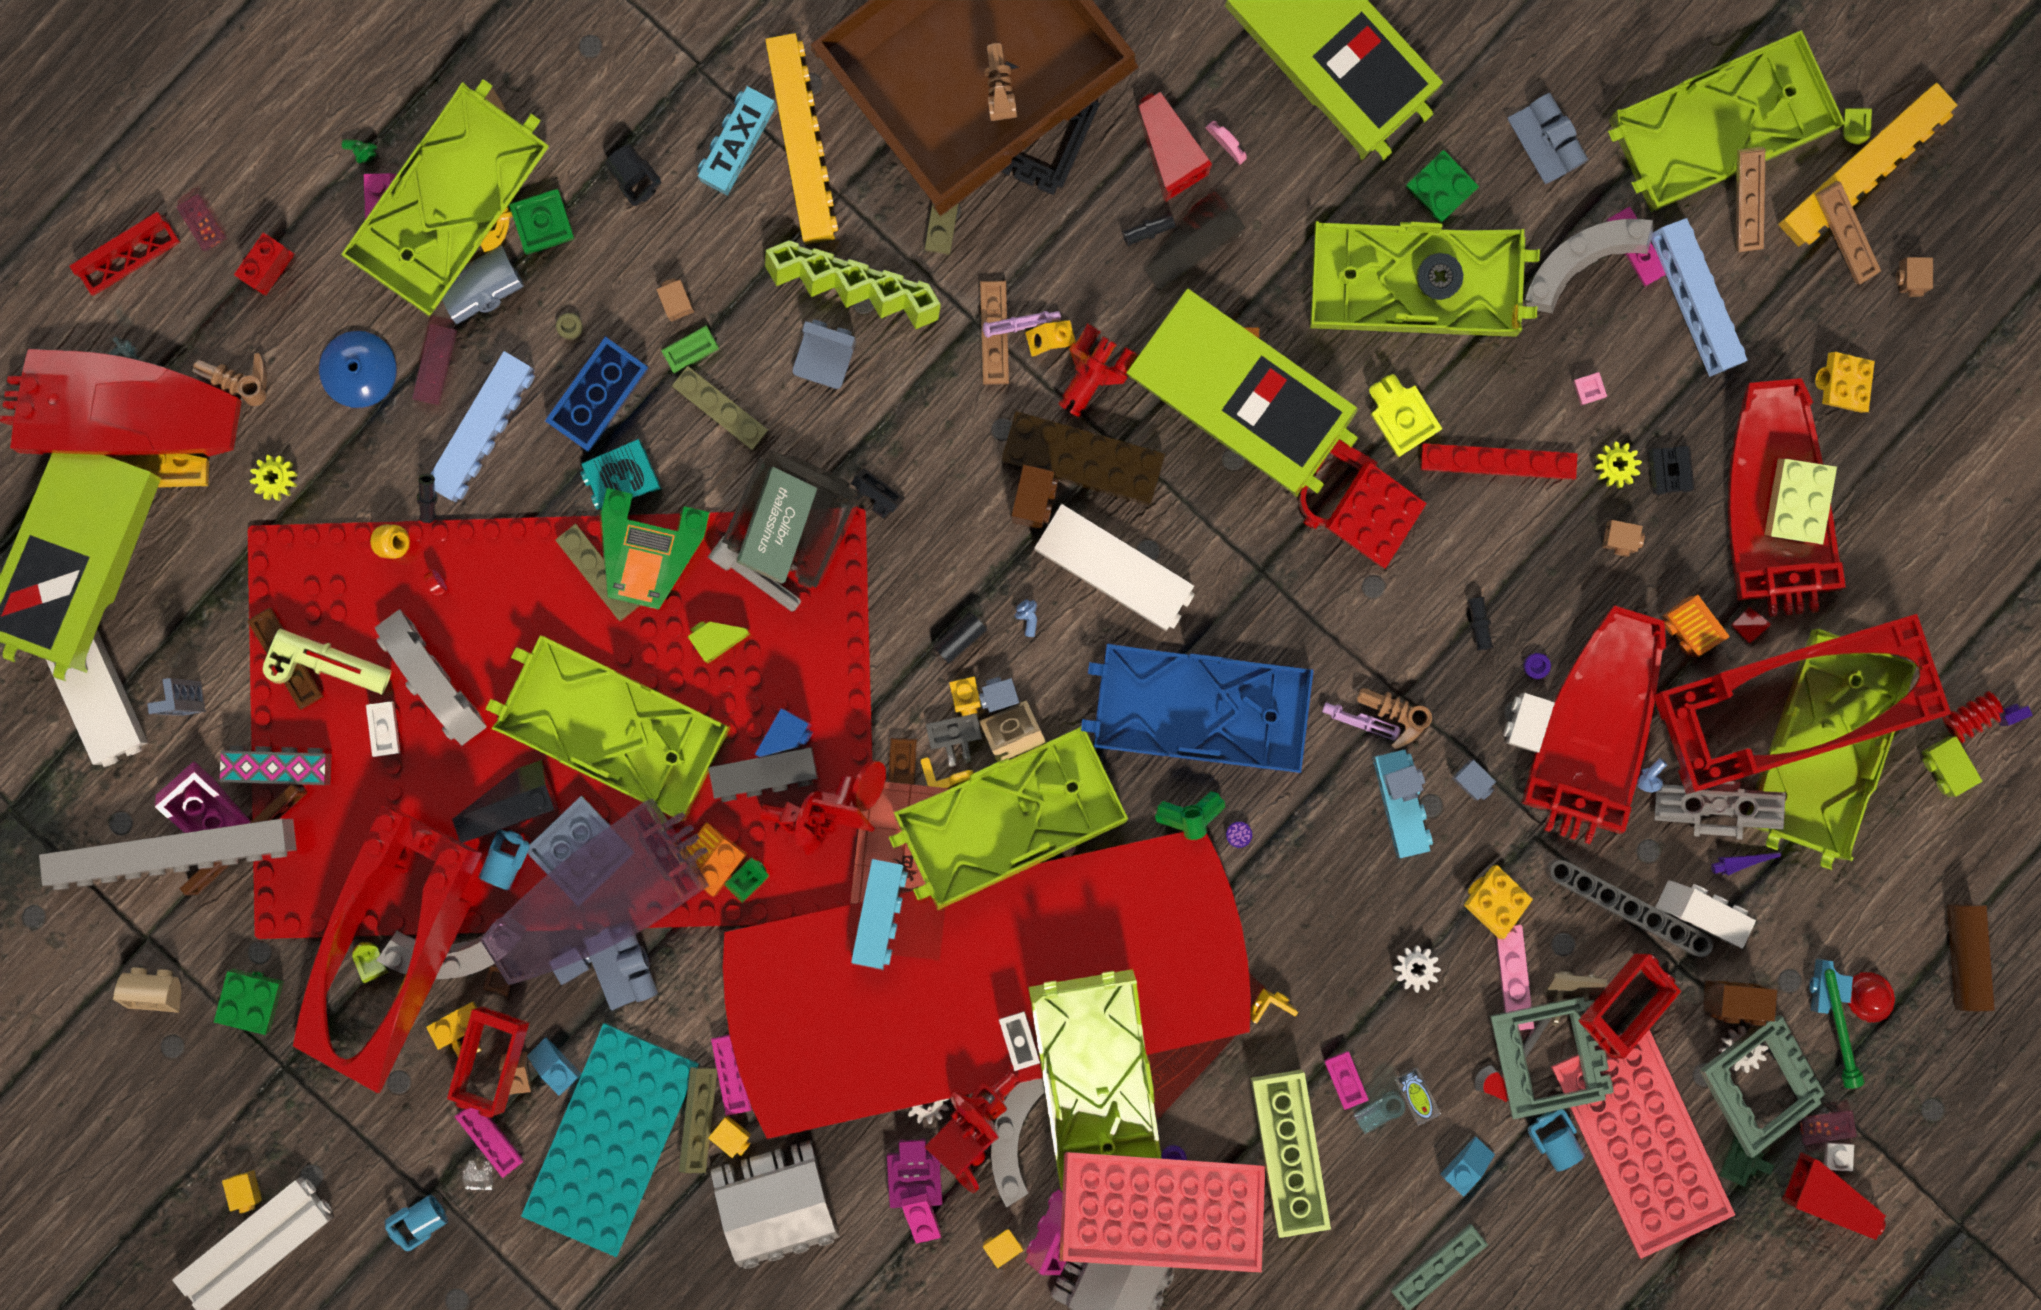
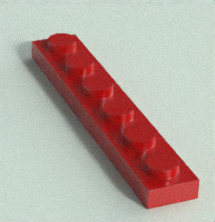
M1423 443L1420 470L1575 480L1578 453Z

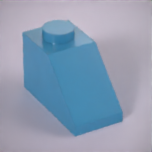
M547 1037L527 1055L540 1077L558 1096L563 1094L582 1074Z
M1475 1136L1440 1175L1464 1197L1482 1178L1495 1154Z

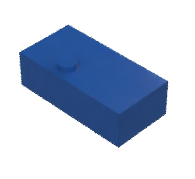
M605 337L545 422L590 452L649 369L648 366Z

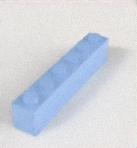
M1688 219L1680 220L1653 232L1651 241L1709 377L1748 361L1745 350L1740 344L1734 324L1729 318L1724 301L1720 297L1714 277L1708 269L1704 254L1700 250L1694 236V230L1690 226Z
M505 351L502 353L431 472L435 477L436 492L453 502L463 499L469 489V486H467L471 477H476L482 467L480 463L485 454L489 455L494 448L495 442L493 440L497 433H502L508 424L507 416L511 410L515 411L522 399L519 396L524 388L528 389L535 378V375H533L535 370Z

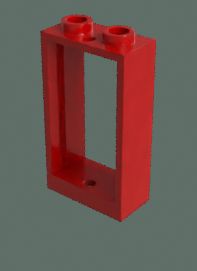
M1634 954L1578 1020L1610 1058L1625 1059L1681 992L1675 984V979L1663 971L1659 966V961L1651 954ZM1641 970L1659 991L1625 1032L1618 1037L1601 1016Z
M484 1006L472 1009L447 1099L454 1101L455 1106L459 1108L479 1110L478 1114L484 1117L492 1118L494 1115L503 1113L506 1108L529 1022ZM484 1024L512 1034L494 1101L466 1092Z

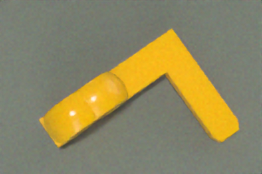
M929 758L921 759L928 787L946 789L955 787L968 781L970 775L974 774L973 770H966L936 781Z

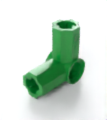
M1212 791L1196 805H1189L1184 808L1163 801L1158 805V810L1155 814L1156 822L1183 830L1185 838L1197 840L1206 835V826L1225 808V801L1218 793Z

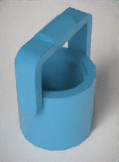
M498 830L478 877L492 885L510 890L529 850V842L523 840L521 835L512 830ZM504 838L516 845H520L515 857L500 851Z
M1560 1109L1547 1112L1528 1127V1133L1541 1154L1546 1153L1557 1172L1572 1167L1585 1157L1583 1149L1574 1136L1577 1131L1565 1110ZM1560 1115L1567 1127L1553 1132L1540 1141L1535 1130L1543 1128Z
M430 1194L410 1208H402L387 1218L384 1223L388 1236L405 1251H411L431 1237V1233L447 1224L448 1218L441 1204ZM401 1219H404L406 1226L415 1237L409 1242L405 1240V1237L396 1227L392 1226Z

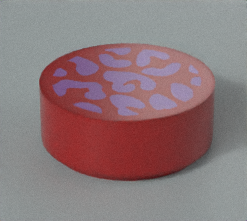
M432 569L424 575L426 584L435 595L440 596L448 590L445 581L436 570Z

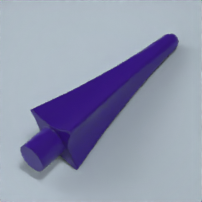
M1781 852L1737 857H1718L1719 862L1712 863L1711 869L1714 874L1722 872V875H1730L1752 865L1781 856Z

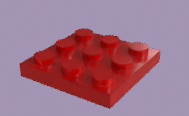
M1366 461L1326 523L1325 528L1378 566L1386 569L1427 503L1371 462Z

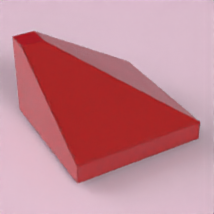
M1750 607L1731 624L1748 643H1751L1771 625Z

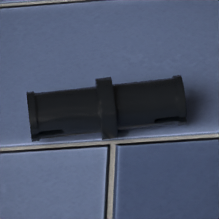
M1168 212L1150 221L1148 219L1143 220L1142 224L1122 231V235L1126 245L1129 247L1147 238L1152 240L1155 238V235L1172 228L1174 229L1176 225L1173 216Z
M422 474L418 479L419 492L417 494V503L420 508L419 519L424 523H431L436 518L435 505L438 501L435 492V477L432 474Z
M1484 597L1468 600L1472 617L1470 626L1474 628L1477 651L1494 648L1489 629L1491 620L1487 618Z

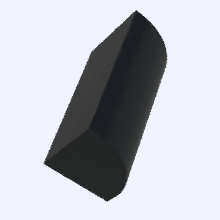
M970 611L932 646L950 665L984 635L988 629Z

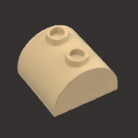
M1027 700L979 721L997 762L1007 758L1011 760L1025 751H1030L1046 743Z
M133 967L131 968V973H122L115 987L113 1000L128 1009L179 1013L181 984L178 977H173V971L157 970V975H147V969Z

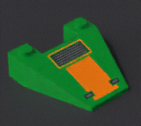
M607 488L599 515L607 597L659 609L703 540L710 512L684 506L681 509L677 531L628 520L627 517L633 494Z

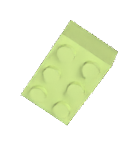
M1778 458L1765 535L1823 544L1837 467Z

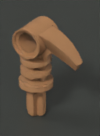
M992 43L987 46L989 68L985 69V76L991 78L987 80L988 87H992L988 90L989 96H993L988 97L991 121L1017 118L1014 94H1010L1012 93V86H1008L1011 84V78L1006 77L1010 75L1011 67L1005 65L1002 45L1000 43Z
M259 353L254 354L253 372L249 376L241 373L236 375V371H228V366L224 364L215 367L198 360L193 365L192 372L195 375L211 381V386L218 389L222 387L224 392L230 391V394L233 396L239 393L250 406L261 405L267 397L265 390L267 372L264 361ZM257 387V391L254 394L247 395V391L250 388Z
M1362 688L1357 697L1359 703L1378 710L1377 715L1380 717L1386 713L1389 714V719L1397 717V722L1404 724L1405 731L1391 745L1394 749L1409 744L1430 725L1432 714L1428 708L1424 706H1408L1409 702L1401 703L1399 697L1393 700L1391 699L1392 695L1390 692H1386L1383 696ZM1417 710L1421 711L1425 716V720L1421 725H1416L1412 720V715Z

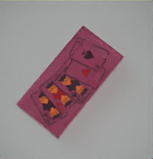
M197 194L176 207L204 252L227 239L201 195Z
M1851 1110L1808 1116L1799 1121L1802 1141L1805 1145L1857 1137L1853 1111Z

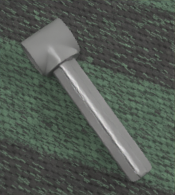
M723 536L708 558L726 571L731 568L788 610L791 612L795 611L801 602L800 598L775 580L736 563L741 548Z

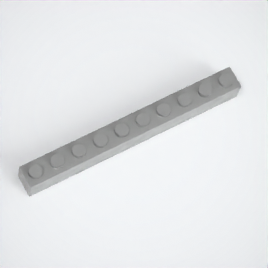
M277 819L41 854L39 859L42 886H53V890L69 889L70 883H77V887L93 885V880L101 879V883L117 882L118 876H125V880L141 878V873L149 872V876L165 875L166 869H173L174 873L190 871L189 866L197 865L198 869L213 868L214 862L222 861V866L238 864V859L246 858L247 862L263 860L262 855L271 854V858L287 857V852L297 849L293 819Z

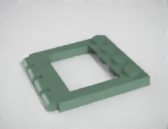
M1580 996L1490 1015L1512 1119L1606 1100V1094L1614 1093L1611 1075H1600L1601 1071L1609 1070L1606 1052L1602 1048H1594V1046L1599 1044L1578 1021L1594 1000L1584 1001V997ZM1570 1014L1586 1089L1534 1099L1518 1024Z
M1782 1015L1776 1016L1775 1022L1766 1021V1026H1755L1699 1070L1746 1155L1752 1158L1821 1104L1820 1098L1825 1094L1817 1078L1813 1077L1814 1072L1805 1056H1801L1802 1051L1794 1036L1788 1035L1791 1031ZM1766 1041L1798 1101L1761 1129L1755 1122V1116L1750 1107L1746 1106L1739 1087L1732 1081L1731 1073L1728 1069L1762 1042Z

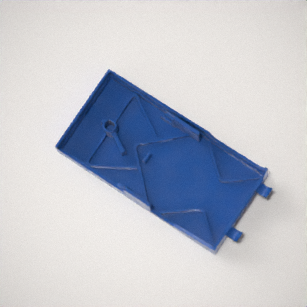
M1107 644L1104 664L1089 662L1088 674L1102 677L1096 721L1082 719L1081 731L1095 733L1094 748L1301 773L1314 670L1238 661L1215 656L1186 655Z

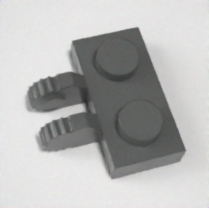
M977 714L926 724L931 750L946 747L950 767L956 766V757L953 753L952 745L962 743V754L965 762H972L968 742L982 739Z

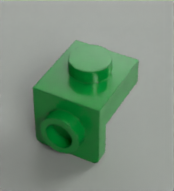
M750 858L724 885L743 903L765 882L769 874L761 862Z

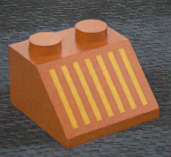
M1699 595L1685 598L1661 616L1665 620L1666 630L1671 635L1675 634L1680 640L1679 647L1687 656L1699 657L1730 637Z
M706 822L675 864L693 882L710 895L716 896L748 853Z

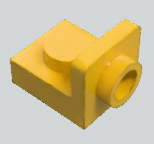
M975 677L949 682L956 713L961 712L962 716L976 714V708H980L981 703Z

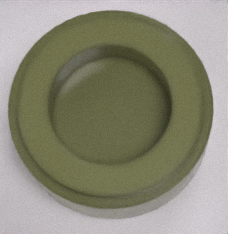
M565 313L558 318L556 330L564 339L573 340L581 335L583 324L577 315Z

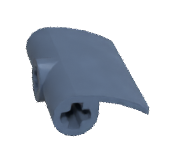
M1551 93L1538 98L1529 107L1508 117L1511 127L1545 184L1565 175L1589 160L1575 137L1577 134L1573 124L1567 116H1563Z
M501 245L467 264L442 300L453 321L459 324L475 315L478 311L489 312L500 305L501 298H505L523 288L524 283L516 269L511 265L505 249Z
M630 921L611 926L583 939L611 1010L635 1000L636 1002L647 1000L658 994L649 971L650 962L644 947L639 945Z

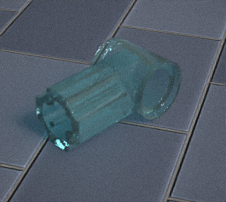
M1389 1091L1382 1098L1353 1115L1364 1134H1367L1389 1120L1403 1115L1405 1102L1399 1093ZM1397 1099L1400 1101V1106L1397 1110L1390 1111L1386 1108L1387 1101Z

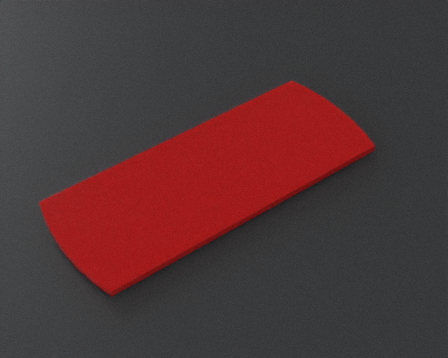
M1183 832L1038 863L940 910H937L931 895L918 900L914 891L901 893L898 895V897L903 898L900 913H895L893 923L897 924L895 939H890L888 949H892L889 965H884V970L851 963L863 902L724 932V1000L730 1040L749 1102L767 1139L950 1099V1094L953 1091L963 1095L972 1094L982 1083H985L988 1087H993L1008 1071H1011L1019 1079L1020 1083L1043 1078L1040 1063L1014 1071L999 1019L1025 1012L1039 1058L1029 987L1043 985L1044 982L1055 980L1056 982L1102 975L1103 972L1114 971L1115 973L1133 969L1137 980L1146 1055L1250 1032L1251 994L1249 967L1242 925L1230 884L1207 833L1200 839L1190 840L1185 838Z

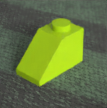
M702 621L691 629L692 634L688 638L703 660L709 663L751 633L746 628L713 622L705 624Z

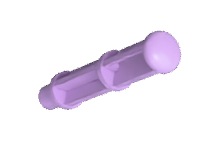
M1043 311L1042 313L1023 317H1011V319L985 322L982 329L985 337L989 338L992 335L1008 332L1015 333L1018 330L1040 326L1044 323L1061 321V315L1059 311L1050 313Z
M1326 702L1324 704L1322 712L1331 715L1335 720L1393 741L1400 735L1399 726L1360 713L1358 716L1342 711V706L1339 704L1335 706ZM1374 720L1393 726L1395 729L1393 730L1374 723ZM1371 728L1391 734L1392 737L1372 731Z

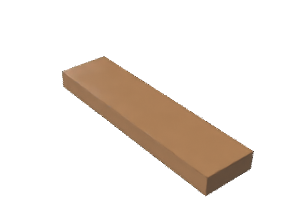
M1765 148L1737 150L1736 250L1744 252L1764 249Z
M1835 181L1816 193L1815 196L1855 283L1862 284L1881 272L1842 183Z
M980 281L981 326L983 327L985 322L991 323L1007 320L1006 281ZM982 329L983 385L1009 384L1007 333L992 335L987 338Z

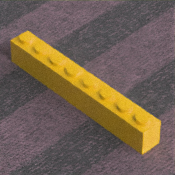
M796 33L765 39L803 242L807 245L834 240V232L838 231L836 216L830 215L829 207L834 206L831 191H826L825 182L829 181L827 167L821 166L820 157L824 156L822 141L816 140L815 132L820 131L817 115L812 116L810 108L815 106L812 90L807 91L806 81H810L808 66L802 65L801 57L806 56L803 40L798 41Z
M1935 83L1778 225L1798 247L1805 242L1810 245L1821 235L1818 231L1824 225L1827 228L1830 227L1815 196L1816 193L1835 181H1840L1853 207L1859 201L1856 196L1862 191L1867 194L1878 184L1875 181L1876 178L1881 174L1886 177L1897 167L1894 162L1900 157L1904 160L1916 150L1913 145L1919 140L1923 143L1935 133L1932 128L1938 123L1942 126L1954 115L1951 111L1958 105L1938 83Z

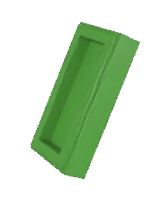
M704 326L661 351L675 374L719 350V347L708 327Z

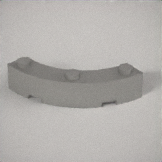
M1621 219L1609 221L1587 228L1566 240L1550 254L1539 268L1529 287L1525 299L1526 306H1537V311L1553 314L1557 300L1566 287L1567 282L1577 272L1598 261L1599 258L1614 253L1615 255L1624 253L1648 254L1653 233V220Z
M400 609L375 627L379 638L376 639L378 644L385 652H389L408 680L405 683L407 688L414 696L418 694L432 713L443 724L442 730L450 740L455 738L463 745L487 727L479 711L461 691L457 693L456 689L449 682L451 679L433 655L428 654L424 648L426 643L416 626Z
M505 914L495 926L482 934V936L469 942L452 944L436 979L467 976L493 965L516 946L527 928ZM396 931L377 958V961L393 970L406 974L416 940Z
M1043 1078L1019 1083L1004 1098L1007 1110L994 1121L999 1139L991 1144L992 1170L999 1194L1006 1207L1029 1194L1019 1170L1017 1156L1018 1139L1027 1113L1037 1099L1045 1093Z

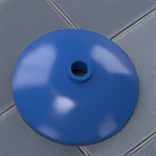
M351 331L339 335L327 345L320 359L319 376L323 388L336 402L351 408H365L377 404L392 390L397 376V363L393 351L384 340L369 332ZM352 363L358 364L356 371L350 370Z

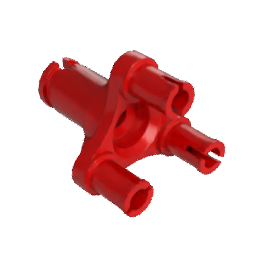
M1088 323L1077 342H1073L1069 348L1077 373L1062 395V401L1059 400L1058 405L1066 409L1072 400H1075L1070 413L1080 417L1081 410L1085 409L1099 385L1124 384L1128 378L1127 371L1139 356L1134 351L1125 347L1114 366L1109 367L1105 365L1117 344L1110 341L1107 348L1104 349L1110 339L1102 336L1095 351L1090 355L1091 352L1089 350L1101 331Z

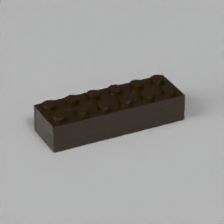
M1015 411L1001 464L1021 470L1023 465L1053 471L1054 479L1150 506L1165 453Z

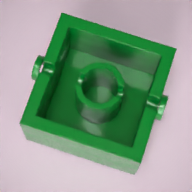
M237 969L227 971L214 1023L266 1035L271 1031L284 981L263 976L264 973L253 971V973Z

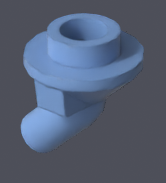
M1034 600L1021 602L1016 607L1017 612L1015 613L1016 619L1027 620L1025 636L1035 637L1037 616L1035 614L1037 602Z
M1659 758L1650 768L1641 770L1637 786L1645 792L1660 790L1663 780L1658 774L1667 766V763L1662 758Z

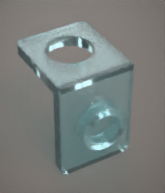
M116 336L113 338L117 347L110 351L109 355L123 354L126 358L140 361L135 354L138 352L129 340L124 341Z

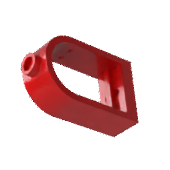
M1338 440L1329 452L1359 471L1366 461L1371 462L1375 466L1378 463L1353 447H1349V445L1341 440ZM1322 462L1321 465L1318 467V469L1316 470V472L1313 474L1314 477L1316 476V474H1317V472L1319 471L1320 467L1322 466L1323 462ZM1305 485L1299 493L1298 505L1302 515L1305 517L1303 523L1316 530L1318 526H1325L1329 519L1317 517L1309 510L1306 504V492L1309 487Z

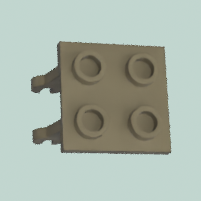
M1558 972L1553 975L1546 986L1544 996L1554 997V1002L1561 1001L1563 996H1582L1584 1001H1595L1606 987L1607 979H1599L1596 975L1575 976L1571 972ZM1560 1016L1552 1017V1025L1558 1026Z

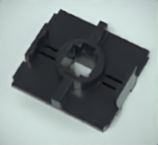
M1690 446L1656 448L1648 451L1650 461L1649 475H1651L1653 494L1662 495L1674 492H1692V490H1695ZM1675 464L1676 476H1669L1668 465Z

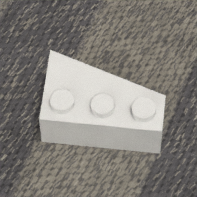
M1668 880L1655 908L1672 914L1683 922H1687L1726 943L1743 949L1756 920L1747 916L1749 911L1736 905L1731 908L1727 906L1728 901L1717 895H1713L1712 898L1707 896L1708 890L1693 884L1692 888Z

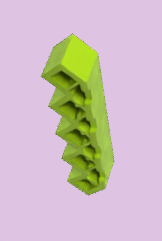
M792 241L784 242L766 250L765 267L776 286L800 277L811 297L835 288L846 308L870 299L880 318L904 309L915 329L937 321L939 318L941 304L928 283L921 281L915 283L903 279L904 276L886 270L880 272L870 269L869 265L850 259L848 261L835 258L834 254L815 248L812 251L799 247V243Z

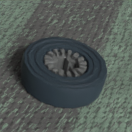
M1436 253L1422 261L1417 270L1416 279L1418 287L1426 296L1431 299L1443 300L1450 298L1458 292L1463 283L1464 274L1462 266L1456 258L1449 254ZM1435 270L1437 272L1445 271V283L1443 281L1438 283L1434 281L1436 277L1434 274Z

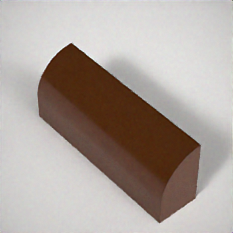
M1947 905L1955 1009L1961 1011H1995L1987 905Z

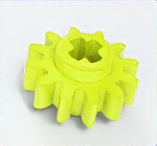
M1618 442L1612 444V450L1610 447L1604 446L1602 450L1605 455L1598 454L1595 457L1598 461H1601V464L1594 467L1595 470L1602 471V474L1598 476V480L1607 478V487L1616 481L1617 488H1621L1624 485L1623 480L1630 485L1633 483L1631 475H1640L1635 466L1640 465L1642 461L1634 460L1633 457L1637 455L1638 451L1635 450L1629 453L1628 443L1623 445L1621 449ZM1616 461L1623 465L1619 470L1618 467H1613V463Z
M267 455V463L257 460L260 468L258 470H250L256 475V478L251 479L250 483L258 485L254 492L256 494L264 492V499L270 500L273 495L275 500L281 501V493L290 496L291 493L288 487H297V484L291 481V478L296 477L298 473L289 471L293 463H284V457L278 456L275 461L272 456ZM272 473L278 475V479H275L276 483L270 481V477H273Z

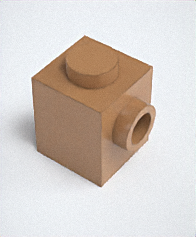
M1907 257L1899 262V270L1896 272V284L1899 285V293H1908L1909 297L1924 296V293L1933 289V258Z
M1615 520L1608 521L1602 547L1613 549L1616 555L1629 557L1630 553L1638 552V548L1643 546L1645 533H1641L1643 526Z

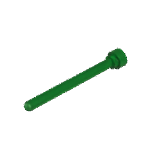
M1827 969L1824 975L1845 1066L1841 1075L1843 1086L1848 1089H1854L1863 1086L1865 1081L1862 1071H1859V1068L1855 1066L1835 971Z

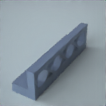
M175 678L163 679L166 700L147 703L149 714L184 716L206 712L201 681Z

